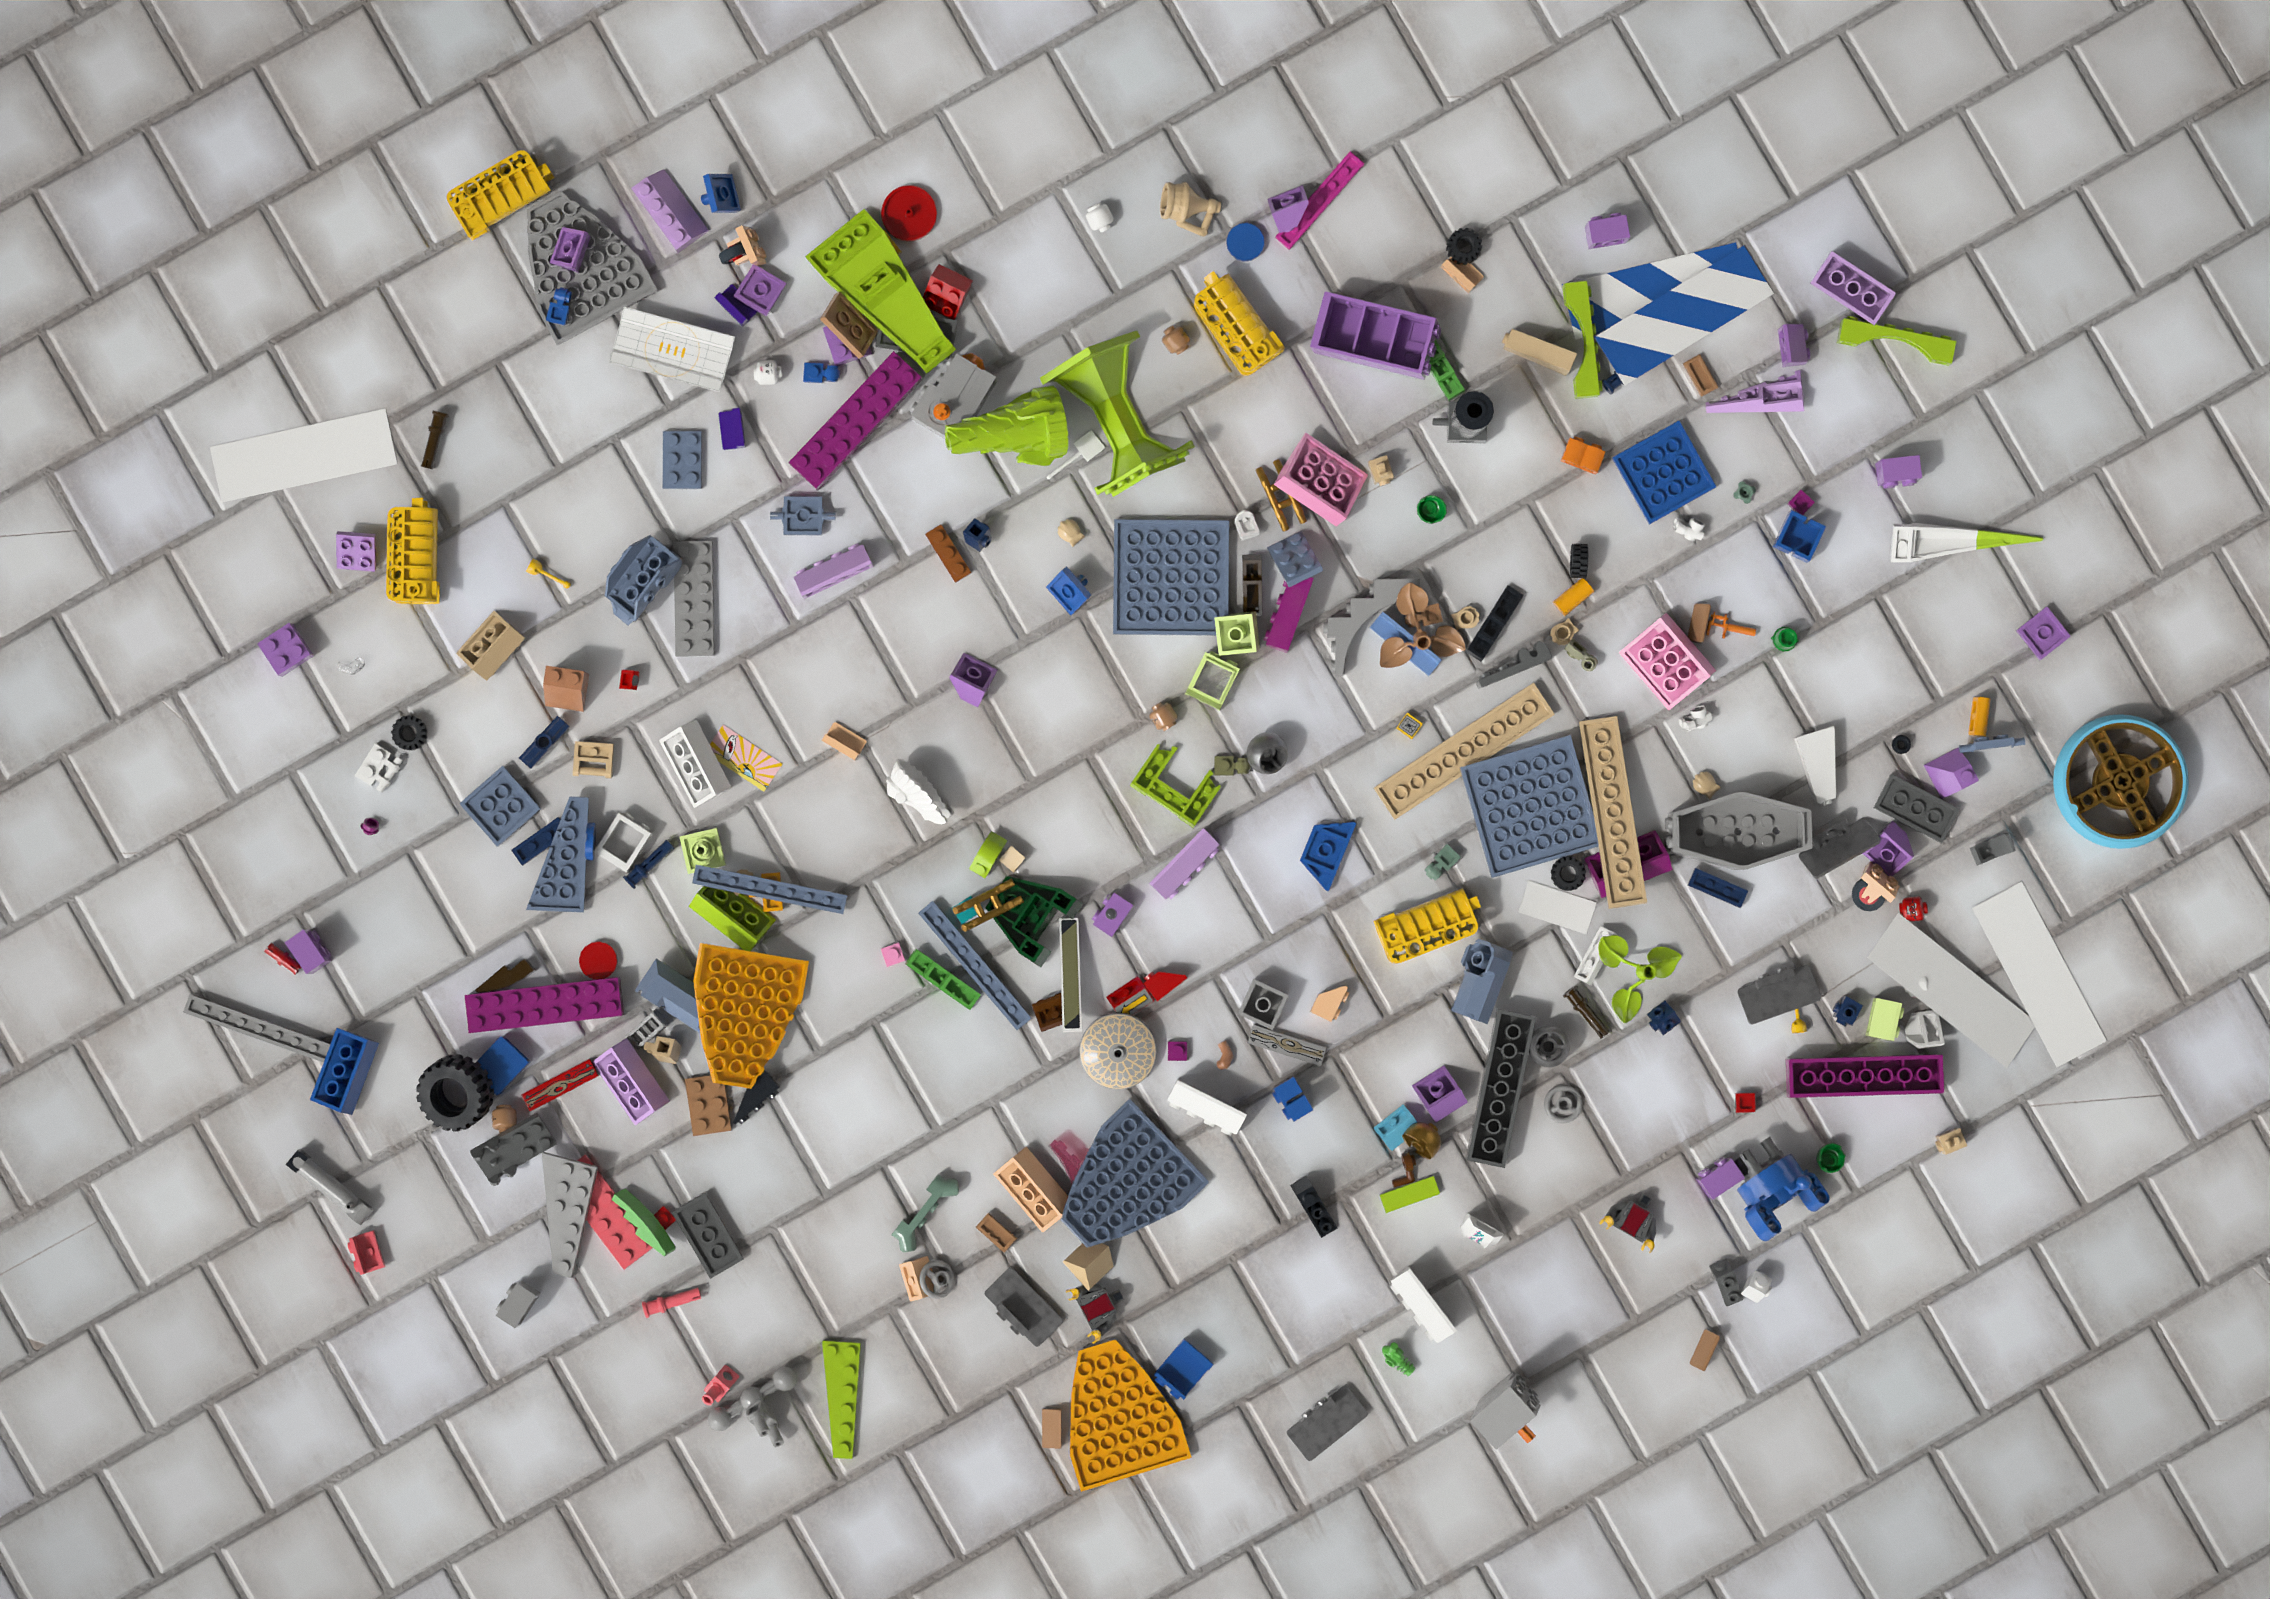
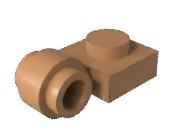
M1439 603L1427 606L1420 612V615L1415 612L1418 622L1422 620L1423 626L1443 622ZM1412 613L1406 615L1404 619L1408 628L1416 627Z

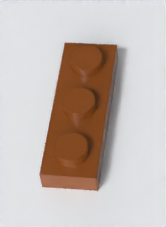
M941 524L925 534L955 583L971 574V571Z

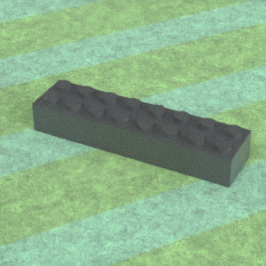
M1496 1009L1465 1158L1468 1161L1505 1168L1536 1020L1534 1016Z

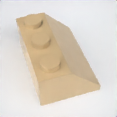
M493 611L456 654L472 670L487 681L495 674L502 663L508 659L510 654L520 646L525 638L496 611Z

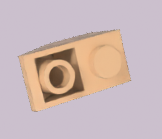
M1341 986L1318 994L1310 1012L1330 1022L1333 1019L1337 1020L1341 1011L1338 1007L1341 1001L1345 1003L1349 992H1347L1348 987Z

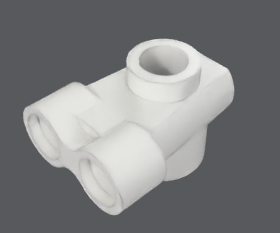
M1680 518L1674 520L1673 527L1675 532L1682 535L1685 534L1684 537L1691 541L1703 538L1705 524L1700 520L1691 518L1689 523Z
M1700 705L1691 709V716L1679 719V724L1682 729L1685 728L1689 732L1696 728L1707 727L1708 722L1713 719L1711 713L1706 710V707Z

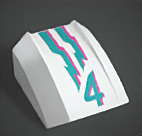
M1468 1213L1460 1225L1462 1236L1477 1242L1483 1248L1496 1245L1504 1235L1499 1230Z

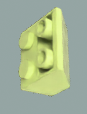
M1873 998L1865 1036L1894 1041L1895 1038H1898L1900 1032L1898 1021L1902 1019L1904 1013L1902 1003Z

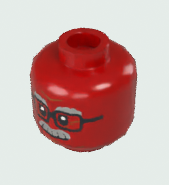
M1920 896L1905 897L1902 903H1899L1900 915L1909 922L1922 921L1924 914L1928 913L1927 902H1923Z

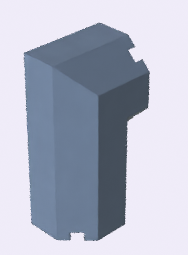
M1477 939L1475 941L1477 943L1468 945L1463 954L1461 963L1462 966H1465L1466 971L1464 970V976L1451 1011L1488 1024L1508 971L1513 952L1490 942Z
M656 958L635 991L637 993L642 991V997L659 1008L660 1006H665L663 1010L700 1033L694 982Z

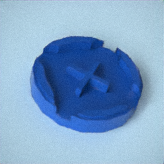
M1249 223L1238 224L1228 233L1226 240L1227 249L1236 260L1243 262L1252 261L1263 251L1264 236L1255 225Z
M588 822L586 827L585 857L587 860H594L596 823Z

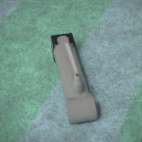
M298 1149L285 1164L345 1211L357 1224L362 1225L372 1213L373 1208L349 1191L315 1163L302 1149Z

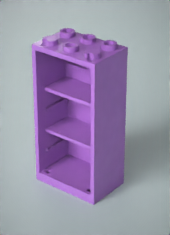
M1325 291L1310 348L1315 354L1425 380L1426 375L1429 376L1431 371L1430 358L1435 356V339H1439L1441 327L1434 317Z

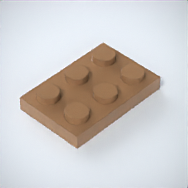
M841 292L833 296L820 318L858 359L865 355L878 333V330Z
M711 1075L685 1079L693 1136L732 1131L725 1085L713 1083Z

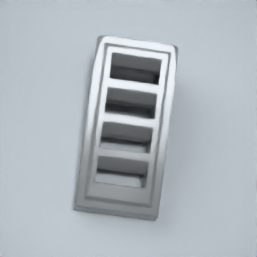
M655 1009L633 1028L626 1037L639 1050L645 1042H648L668 1024V1021ZM646 1022H648L654 1028V1031H652L648 1027ZM641 1027L649 1035L648 1037L640 1030ZM635 1032L643 1039L642 1042L634 1035Z

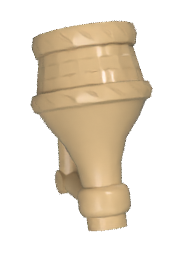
M1166 182L1160 201L1161 218L1173 219L1178 227L1199 236H1206L1213 214L1220 212L1221 202L1215 199L1206 200L1201 198L1189 187L1187 182H1182L1181 184ZM1207 212L1201 228L1185 221L1194 214Z

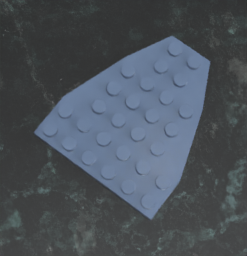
M1128 1099L1100 1127L1074 1178L1060 1220L1088 1248L1129 1235L1183 1209L1209 1181L1150 1119Z

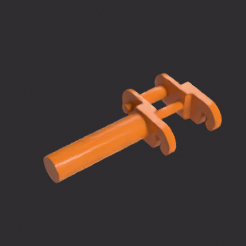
M1713 612V615H1710L1712 620L1708 621L1706 635L1709 636L1711 626L1722 627V639H1725L1727 631L1755 636L1756 629L1730 623L1725 624L1726 620L1728 621L1729 619L1727 614L1720 616L1715 615V612ZM1714 619L1723 620V624L1714 623Z

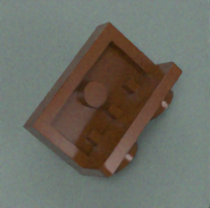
M1061 993L1032 1004L1041 1032L1062 1025Z

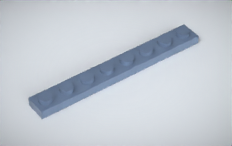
M701 865L695 866L692 884L844 914L847 895Z
M933 901L918 913L1016 1030L1020 1029L1031 1019L1029 1014Z

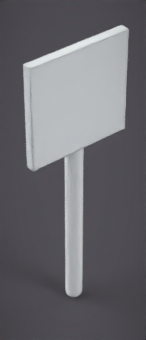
M1090 430L1074 443L1079 452L1049 474L1047 479H1051L1081 454L1088 462L1105 449V446L1093 431Z

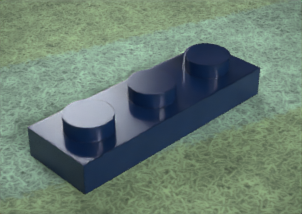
M559 817L511 850L522 866L551 846L561 820Z
M1694 868L1687 884L1691 888L1738 908L1742 907L1748 893L1746 889L1697 868Z

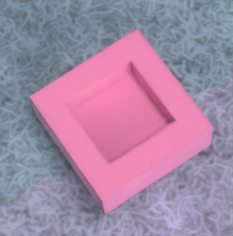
M899 943L881 949L887 967L905 961Z

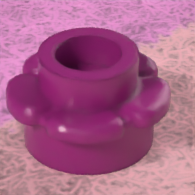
M366 818L360 825L366 835H373L379 832V822L374 818Z

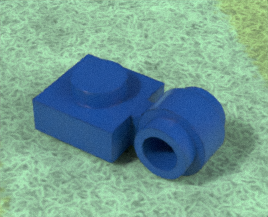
M556 288L554 300H557V303L550 302L546 318L547 322L566 326L570 307L564 304L566 302L569 303L571 300L572 292L569 289Z
M804 363L803 382L823 384V377L826 378L827 382H838L840 378L839 366L828 365L827 369L824 370V364Z

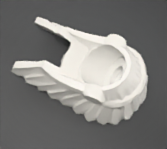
M897 759L891 775L886 778L887 795L896 799L898 803H905L917 809L922 814L924 820H930L941 825L946 823L947 818L951 814L946 809V804L942 802V798L937 795V789L933 788V784L928 782L926 776L922 775V771L916 770V767L911 766L910 762Z

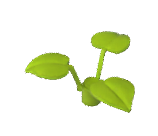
M1616 935L1601 937L1598 945L1601 961L1611 968L1618 967L1621 961L1636 967V975L1640 979L1630 986L1628 990L1619 989L1612 997V1008L1623 1023L1631 1021L1641 1007V995L1637 991H1632V989L1641 983H1645V980H1652L1655 977L1667 978L1670 976L1681 959V954L1667 947H1655L1647 955V960L1650 964L1639 965L1624 959L1628 954V944L1624 938Z

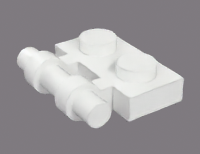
M375 743L355 776L370 786L377 780L380 783L376 789L383 793L385 788L391 784L390 780L395 772L398 773L399 766L403 760L396 756L392 763L389 761L392 753ZM384 766H387L389 769L384 777L380 776L379 774Z

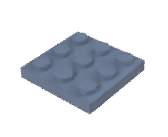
M501 766L459 803L497 847L541 810L504 766Z

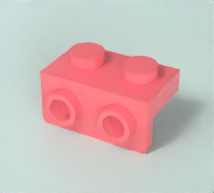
M374 1230L349 1238L350 1242L347 1245L350 1253L354 1254L355 1261H353L356 1272L363 1275L385 1267Z

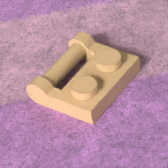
M575 741L573 776H579V774L605 776V778L611 779L614 744ZM580 761L606 763V769L580 767Z

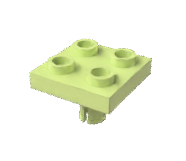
M717 828L679 837L688 874L694 873L696 865L711 868L726 866Z

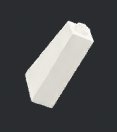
M1834 726L1794 738L1814 803H1820L1821 806L1831 804V799L1836 798Z

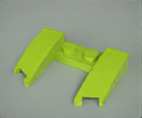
M1157 744L1130 786L1144 796L1147 795L1177 815L1184 823L1194 828L1221 786L1215 787L1210 778L1214 774L1209 770L1191 798H1186L1158 779L1178 748L1172 746L1171 751L1160 750V744Z

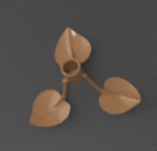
M1412 582L1404 585L1398 593L1396 605L1401 614L1408 615L1412 613L1417 632L1413 636L1414 642L1404 643L1400 637L1386 639L1380 649V666L1393 668L1407 663L1412 657V650L1408 645L1417 646L1420 650H1426L1431 645L1433 652L1441 657H1448L1465 651L1466 647L1462 636L1451 626L1444 625L1438 627L1435 636L1432 635L1430 638L1425 631L1421 630L1415 612H1422L1427 607L1428 596L1421 587Z

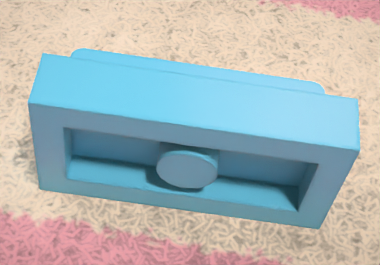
M1403 1104L1376 1125L1374 1130L1388 1148L1393 1151L1404 1142L1402 1135L1407 1128L1417 1123V1121Z

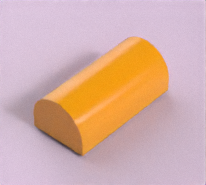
M1581 578L1552 603L1565 617L1594 593V590L1584 578Z
M1973 698L1969 735L1986 737L1990 698Z

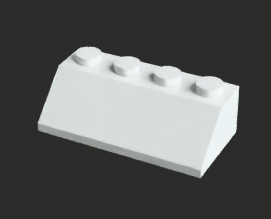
M697 720L677 728L659 740L694 808L732 788Z
M1178 1079L1167 1099L1170 1101L1169 1106L1180 1110L1182 1107L1188 1110L1187 1115L1195 1119L1200 1116L1205 1119L1203 1123L1214 1127L1216 1124L1222 1127L1221 1132L1229 1136L1232 1133L1237 1134L1247 1116L1246 1113Z
M1408 1266L1390 1279L1392 1284L1389 1287L1396 1295L1400 1293L1404 1299L1401 1302L1407 1310L1412 1309L1416 1314L1413 1316L1414 1320L1419 1326L1422 1324L1425 1326L1427 1331L1424 1333L1430 1341L1435 1340L1438 1343L1457 1331Z

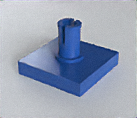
M706 174L703 176L707 193L701 195V202L704 205L710 204L712 213H737L741 211L732 174Z
M1066 566L1046 588L1071 616L1092 595L1084 587L1088 584L1087 579L1085 578L1080 582L1085 576L1080 574L1076 577Z

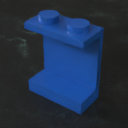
M1184 1338L1154 1373L1157 1377L1155 1381L1162 1387L1168 1386L1171 1389L1170 1394L1176 1399L1181 1397L1184 1400L1190 1390L1214 1364Z

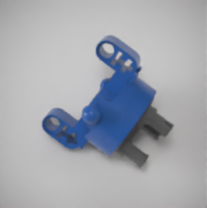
M1771 1137L1760 1143L1770 1157L1765 1163H1758L1750 1149L1740 1154L1739 1158L1734 1161L1745 1177V1182L1737 1189L1747 1205L1744 1208L1746 1211L1745 1217L1762 1241H1769L1781 1232V1224L1773 1211L1798 1195L1807 1209L1812 1212L1818 1211L1830 1200L1828 1192L1817 1176L1808 1172V1169L1803 1171L1792 1154L1786 1156L1782 1150L1779 1151Z

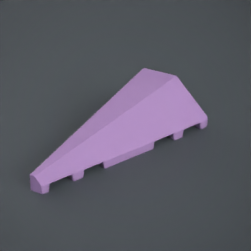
M1795 371V375L1784 378V376L1778 377V381L1770 384L1763 382L1738 391V395L1730 398L1723 396L1721 401L1712 404L1706 402L1707 413L1804 411L1801 371Z

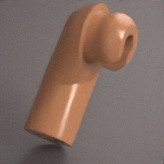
M1225 1040L1218 1044L1222 1052L1220 1060L1217 1061V1067L1220 1070L1229 1068L1233 1059V1053Z

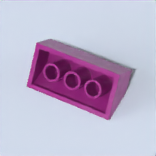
M1310 577L1291 587H1288L1284 580L1283 587H1286L1284 594H1279L1276 604L1280 606L1277 612L1273 611L1270 622L1273 623L1271 631L1267 629L1263 639L1267 641L1265 646L1284 653L1288 652L1314 578Z
M1656 830L1637 837L1644 881L1673 870L1669 854ZM1599 852L1584 859L1600 897L1604 898L1606 897V890Z

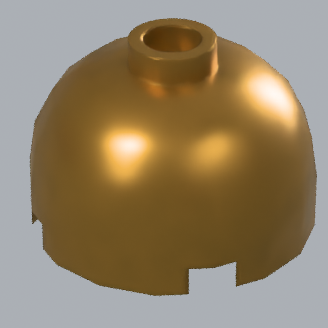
M1414 1123L1402 1135L1403 1140L1409 1147L1413 1145L1417 1149L1415 1152L1428 1160L1437 1154L1441 1145V1138L1437 1132L1438 1128L1432 1123Z

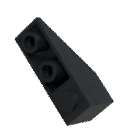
M766 1069L757 1077L752 1089H746L733 1121L734 1124L738 1122L743 1124L750 1118L748 1114L751 1111L757 1112L764 1106L762 1103L767 1098L771 1100L779 1094L778 1089L780 1086Z
M1307 1176L1290 1185L1321 1238L1338 1229Z

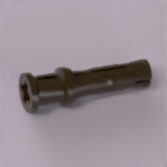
M434 410L432 411L434 415L431 426H428L430 434L421 467L432 470L440 437L445 433L444 425L446 418H449V414Z
M1574 985L1562 996L1570 1001L1574 1011H1579L1599 1038L1602 1039L1610 1030L1587 1004L1588 999L1583 998L1577 990L1578 987Z

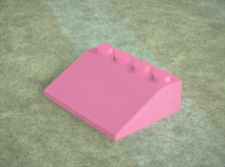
M1305 433L1280 471L1274 485L1333 525L1338 526L1347 518L1368 474Z
M1667 612L1619 652L1668 710L1673 708L1716 671Z

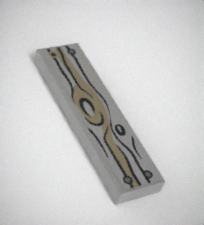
M1255 1025L1252 1026L1247 1042L1248 1044L1321 1066L1326 1051L1325 1047Z

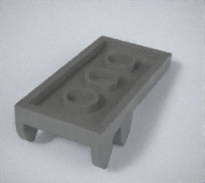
M1537 641L1534 644L1533 651L1529 652L1523 647L1517 652L1516 665L1509 667L1507 664L1496 669L1497 673L1491 674L1490 671L1479 676V680L1475 683L1478 689H1481L1552 659V655L1545 643Z
M535 1113L470 1150V1153L490 1184L497 1186L503 1174L513 1177L519 1165L557 1145L539 1114Z

